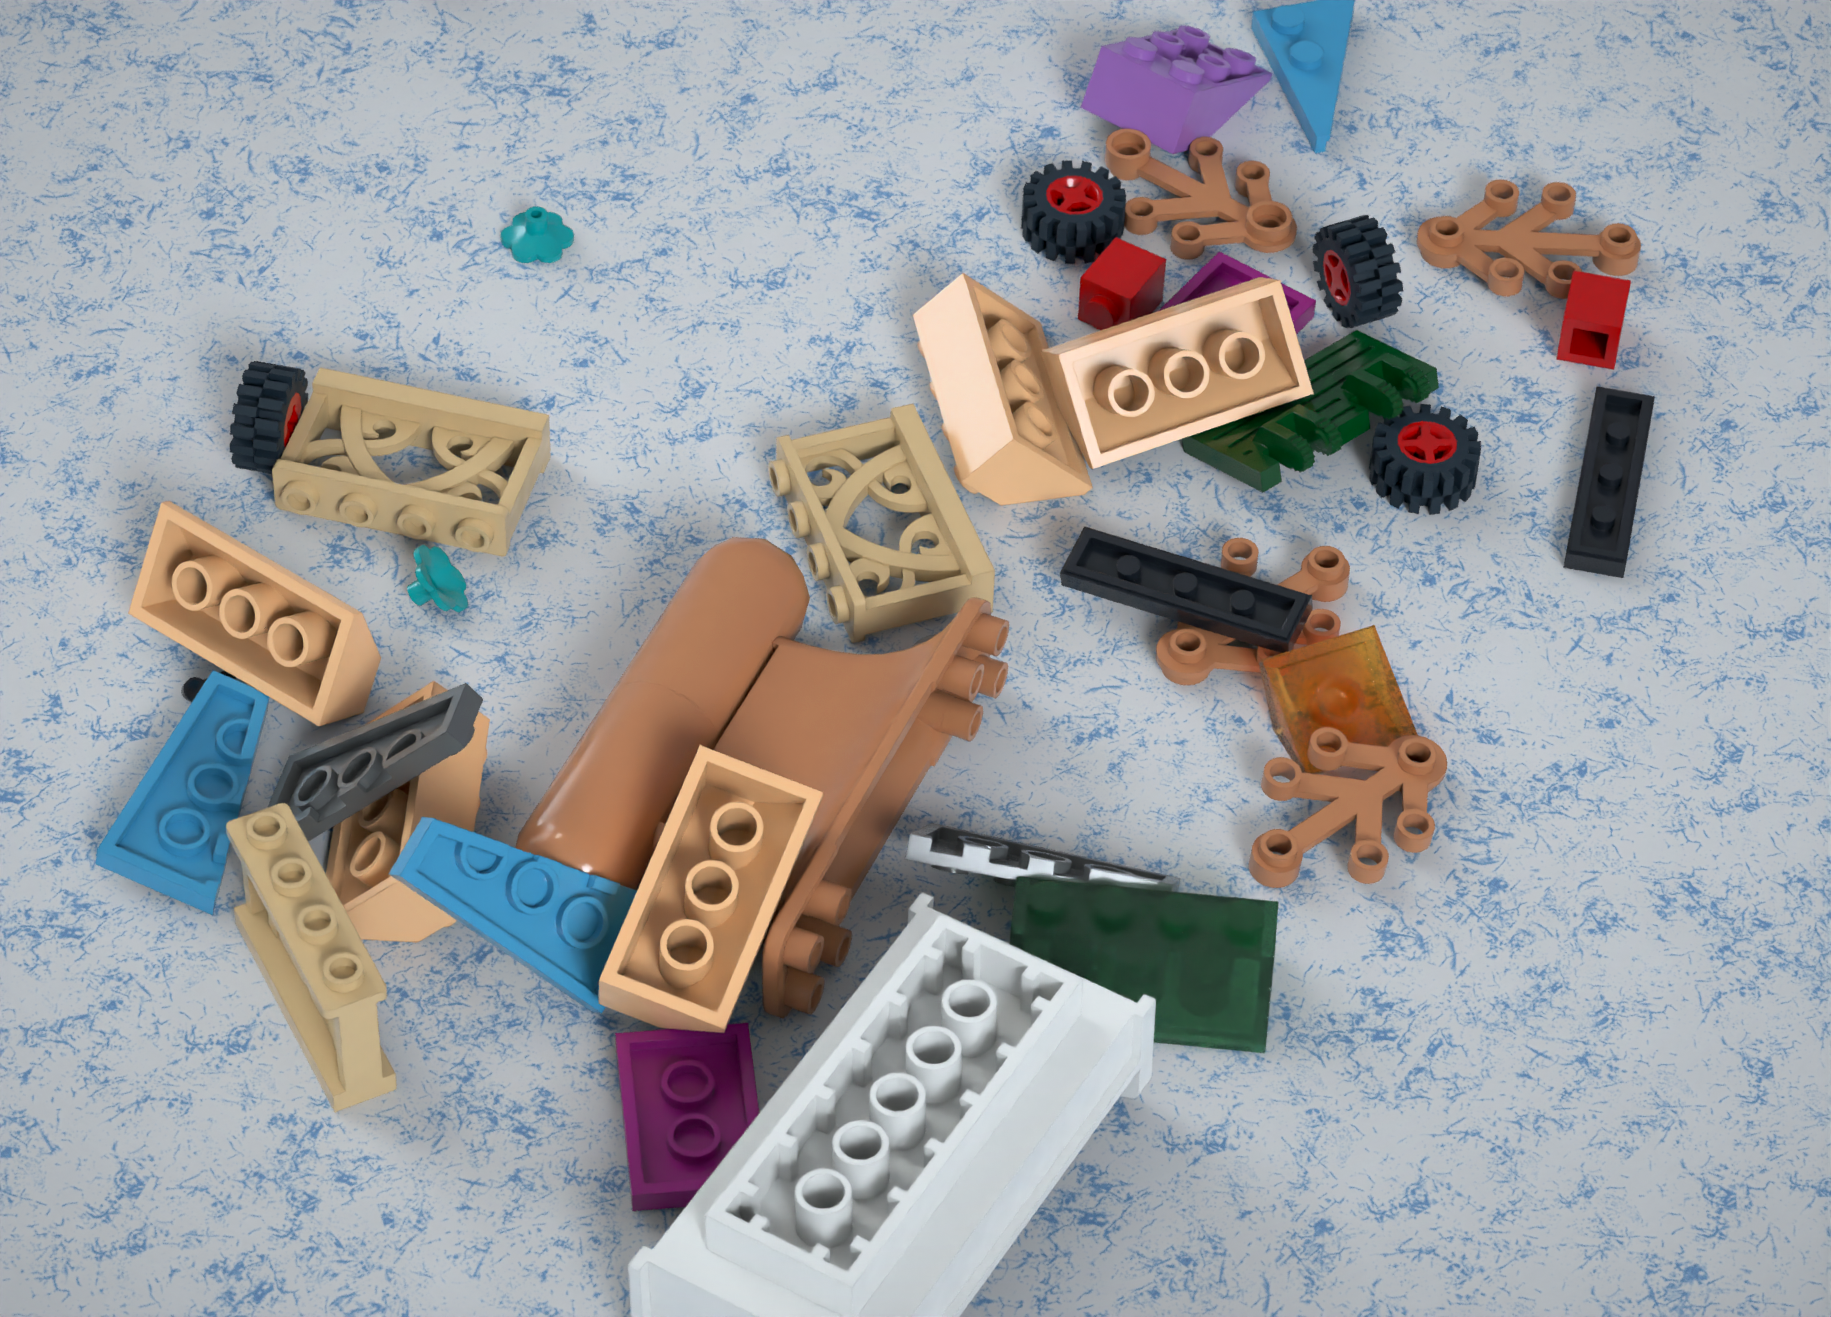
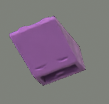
M1180 25L1175 30L1166 32L1154 31L1152 35L1139 38L1127 37L1125 41L1101 46L1080 108L1122 129L1141 131L1149 137L1152 144L1171 154H1176L1189 150L1191 142L1197 138L1211 137L1270 81L1273 73L1255 65L1256 58L1253 55L1235 48H1220L1209 42L1210 35L1203 30L1192 26Z

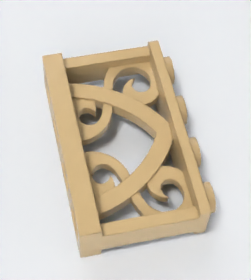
M320 367L312 383L313 393L281 458L276 460L272 468L276 507L280 510L290 511L299 515H308L356 527H365L403 535L417 540L436 542L464 548L473 552L506 556L510 548V540L540 473L544 474L551 458L549 415ZM325 428L341 431V439L320 440ZM410 445L433 450L437 461L449 471L426 480L402 485L388 478L371 456L392 454ZM345 455L329 458L322 463L321 467L308 465L319 457ZM502 465L514 467L508 481L495 473ZM481 484L493 490L500 499L499 503L483 502L482 493L477 485Z
M913 403L891 408L890 417L792 440L789 435L776 437V460L770 461L768 465L773 491L777 497L785 496L788 502V519L793 535L796 539L804 537L807 544V560L811 574L815 581H824L827 587L826 599L831 618L835 624L843 623L852 643L865 641L866 634L958 613L971 597H978L991 603V613L993 612L995 569ZM872 458L871 460H869V461L866 462L865 464H862L861 461H860V460ZM840 466L847 470L851 476L847 479L843 473L825 468ZM822 469V477L830 481L827 485L817 486L811 483L807 473ZM903 483L908 491L896 494L891 492V488L895 484ZM868 494L873 500L888 509L920 514L921 517L909 524L903 531L899 541V551L867 541L845 529L853 512ZM822 506H828L826 513ZM920 539L932 540L935 545L934 548H925L919 545V554L911 552L913 544ZM890 576L902 579V585L899 590L870 597L864 595L858 585V582L864 579L874 580L878 583V594L888 587ZM915 581L929 582L915 586Z
M280 803L227 822V836L242 864L246 900L245 904L234 907L236 926L333 1111L337 1112L397 1090L396 1074L380 1045L377 1002L387 998V986L291 809L286 803Z

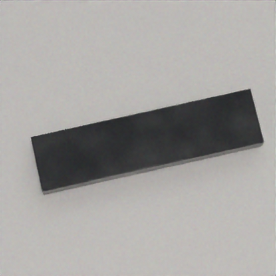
M1596 386L1563 568L1624 578L1655 396Z
M1085 526L1060 571L1062 586L1288 656L1313 609L1312 595Z

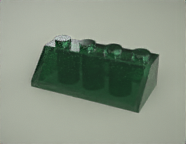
M1017 877L1010 945L1136 1003L1139 1002L1144 994L1156 999L1154 1043L1265 1053L1279 901Z

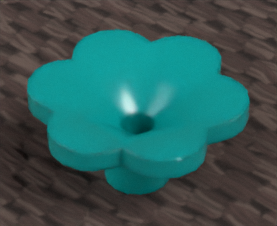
M539 206L531 207L526 212L514 216L512 225L504 228L500 235L502 245L507 249H511L513 259L521 263H531L535 260L544 263L556 262L562 257V249L570 247L574 242L573 230L563 225L562 217L557 213L547 212L546 209Z
M421 545L416 548L413 556L417 564L415 569L417 580L407 587L411 600L416 605L422 606L433 599L435 604L443 611L452 609L460 613L468 608V600L464 594L466 590L465 579L461 572L451 565L446 553L437 546L429 549L427 546Z

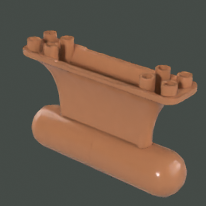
M732 537L714 545L696 561L522 827L515 848L563 863L562 865L620 883L622 886L637 891L700 745L823 792L820 805L762 941L763 1007L765 1012L783 1019L792 1008L809 1015L814 1013L821 1000L825 984L823 977L813 974L820 961L840 967L850 949L852 931L839 925L843 922L848 912L851 900L930 766L936 765L952 736L969 742L975 738L983 717V706L972 703L976 695L980 693L995 699L1000 695L1006 682L1008 663L990 658V655L997 657L1003 650L1009 633V621L992 616L991 603L978 597H971L944 630L928 641L906 650L885 654H854L794 641L802 628L810 596L803 573L792 555L766 539Z

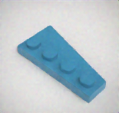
M212 670L97 848L95 865L213 915L232 845L227 836L226 823L239 818L268 711L269 697L247 684Z
M422 817L390 870L389 875L588 1010L598 1013L604 1011L605 1006L599 1004V979L637 891L622 886L620 883L562 865L563 863L508 846L506 843L434 818Z

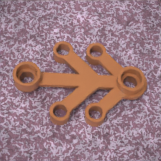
M1120 129L1108 136L1105 149V164L1113 176L1126 181L1142 177L1181 197L1151 200L1146 197L1130 199L1125 206L1124 227L1130 233L1136 235L1150 234L1156 230L1158 221L1219 217L1227 221V223L1199 225L1191 221L1176 224L1171 231L1170 249L1175 256L1187 260L1200 257L1204 252L1205 246L1245 243L1250 248L1259 252L1273 253L1285 250L1294 243L1297 233L1296 222L1288 207L1282 203L1272 201L1269 190L1270 170L1264 163L1253 160L1245 161L1239 164L1236 169L1235 189L1240 195L1248 198L1250 206L1248 207L1231 198L1222 166L1223 145L1218 140L1211 137H1200L1193 140L1190 144L1188 164L1193 171L1200 173L1201 183L1150 157L1151 141L1143 132L1135 129Z
M1502 179L1489 182L1485 188L1484 200L1457 218L1440 216L1428 219L1420 225L1417 232V246L1421 251L1423 259L1428 264L1444 269L1463 265L1486 281L1489 289L1500 296L1518 294L1522 289L1525 271L1543 283L1550 295L1560 299L1568 298L1573 270L1582 272L1581 268L1571 261L1560 260L1551 262L1541 254L1591 256L1594 265L1601 272L1612 276H1624L1632 273L1637 268L1641 250V242L1635 230L1621 223L1606 226L1598 235L1539 232L1556 220L1569 218L1574 212L1576 191L1572 186L1563 182L1547 184L1542 190L1541 202L1500 230L1480 229L1495 218L1511 216L1517 210L1519 189L1514 183ZM1484 252H1498L1505 258H1499L1494 261Z
M1246 538L1228 540L1222 547L1221 568L1249 577L1252 576L1257 570L1258 547L1254 542ZM1331 546L1316 547L1303 559L1301 571L1277 585L1312 595V599L1316 601H1335L1347 592L1350 565L1343 553L1337 548ZM1234 557H1242L1245 558V560H1238ZM1327 609L1312 610L1295 644H1304L1319 651L1332 649L1339 641L1340 618L1334 612ZM1178 622L1177 629L1165 633L1159 639L1156 647V660L1165 677L1179 685L1198 684L1204 681L1214 668L1257 672L1268 678L1280 679L1291 673L1295 650L1293 647L1288 656L1259 646L1257 649L1228 646L1227 644L1236 639ZM1316 628H1323V629H1326V630H1328V631L1322 632V631H1317V630H1315V629H1316ZM1269 656H1278L1282 659L1275 660L1269 658Z
M1331 727L1319 728L1313 732L1307 751L1308 760L1313 766L1325 771L1335 770L1340 766L1378 771L1366 780L1302 773L1301 768L1295 761L1285 757L1273 758L1264 767L1261 788L1269 798L1277 801H1287L1294 797L1331 802L1289 831L1272 829L1260 835L1254 841L1249 859V871L1253 878L1264 886L1282 888L1292 884L1299 875L1303 854L1353 820H1355V844L1351 848L1347 864L1348 872L1353 879L1360 883L1373 884L1380 881L1385 875L1389 860L1388 851L1381 844L1382 803L1397 791L1402 793V813L1397 818L1394 830L1395 843L1401 849L1411 853L1422 852L1431 844L1435 822L1427 813L1428 792L1439 785L1444 779L1447 770V757L1437 743L1426 737L1407 735L1397 738L1388 747L1349 743L1341 731ZM1329 746L1335 749L1336 751L1326 752L1320 749L1319 747ZM1283 776L1289 779L1290 782H1278L1273 777ZM1415 827L1421 830L1423 833L1412 834L1408 832L1405 828ZM1272 852H1278V853H1281V854H1283V855H1277V854H1274V853H1272ZM1369 858L1374 860L1377 864L1366 865L1362 863L1359 859Z

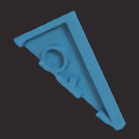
M1315 0L1253 11L1251 29L1314 153L1325 152L1326 143L1331 138L1355 0Z

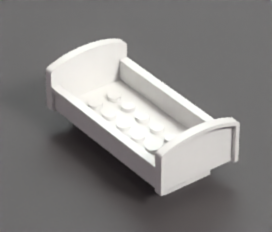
M921 892L908 909V925L656 1246L650 1249L643 1245L628 1264L631 1317H960L1120 1096L1137 1098L1151 1079L1156 999L1144 994L1139 1002L1136 1003L934 910L933 897Z

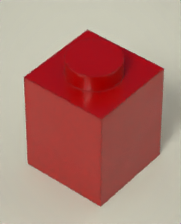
M1116 237L1080 277L1078 320L1096 329L1104 330L1152 314L1163 302L1166 259Z
M1573 270L1556 360L1614 370L1631 280Z

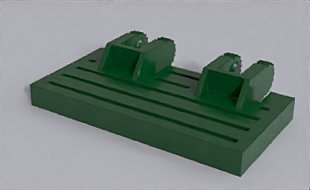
M1355 330L1304 360L1314 394L1182 438L1184 452L1264 493L1282 482L1280 464L1289 469H1294L1295 472H1304L1314 466L1315 456L1313 451L1322 452L1323 455L1326 454L1327 456L1341 450L1344 444L1371 429L1368 411L1390 420L1401 414L1402 410H1404L1402 398L1405 400L1409 399L1411 403L1415 402V404L1428 398L1429 394L1439 388L1437 368Z

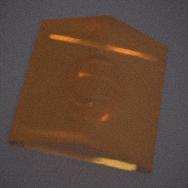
M1375 625L1268 657L1259 662L1273 731L1290 758L1299 765L1302 773L1320 774L1326 772L1313 766L1307 757L1311 735L1319 728H1335L1346 736L1349 743L1388 747L1394 740L1403 736H1418ZM1329 746L1319 747L1320 749L1326 752L1336 751L1335 749Z

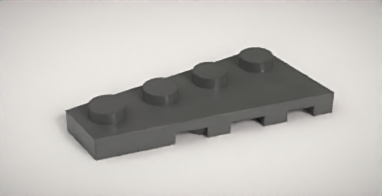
M464 683L290 755L268 807L286 803L309 842L449 756L463 750L474 735L475 728L473 724L483 698L467 683Z
M930 823L910 833L905 860L931 864L932 868L963 875L973 872L994 876L993 881L1012 887L1030 889L1032 884L1057 888L1056 895L1070 900L1093 903L1095 896L1120 900V910L1150 917L1157 916L1158 908L1168 910L1176 903L1181 878L935 823Z

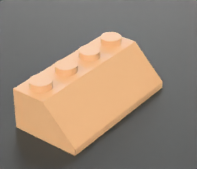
M962 273L913 314L920 339L918 341V349L928 366L932 380L929 384L930 390L939 404L944 421L941 427L943 434L951 445L956 463L954 473L958 481L969 492L973 494L981 493L1001 506L1085 495L1093 487L1082 452L1057 406L1041 353L1042 350L1049 348L1041 323Z
M1259 277L1041 351L1057 406L1091 469L1314 394L1281 281L1277 279Z
M170 501L161 502L128 614L317 726H323L364 713L381 656L362 612Z
M432 681L370 722L448 690L437 682ZM478 712L473 724L475 728L474 735L463 750L449 756L333 827L326 876L362 940L418 943L441 928L449 927L457 921L389 875V872L422 817L434 818L474 832L476 814L481 802L479 793L483 765L487 758L486 743L490 719L482 713Z
M700 745L600 976L599 1004L659 1028L724 1033L820 805L823 792Z

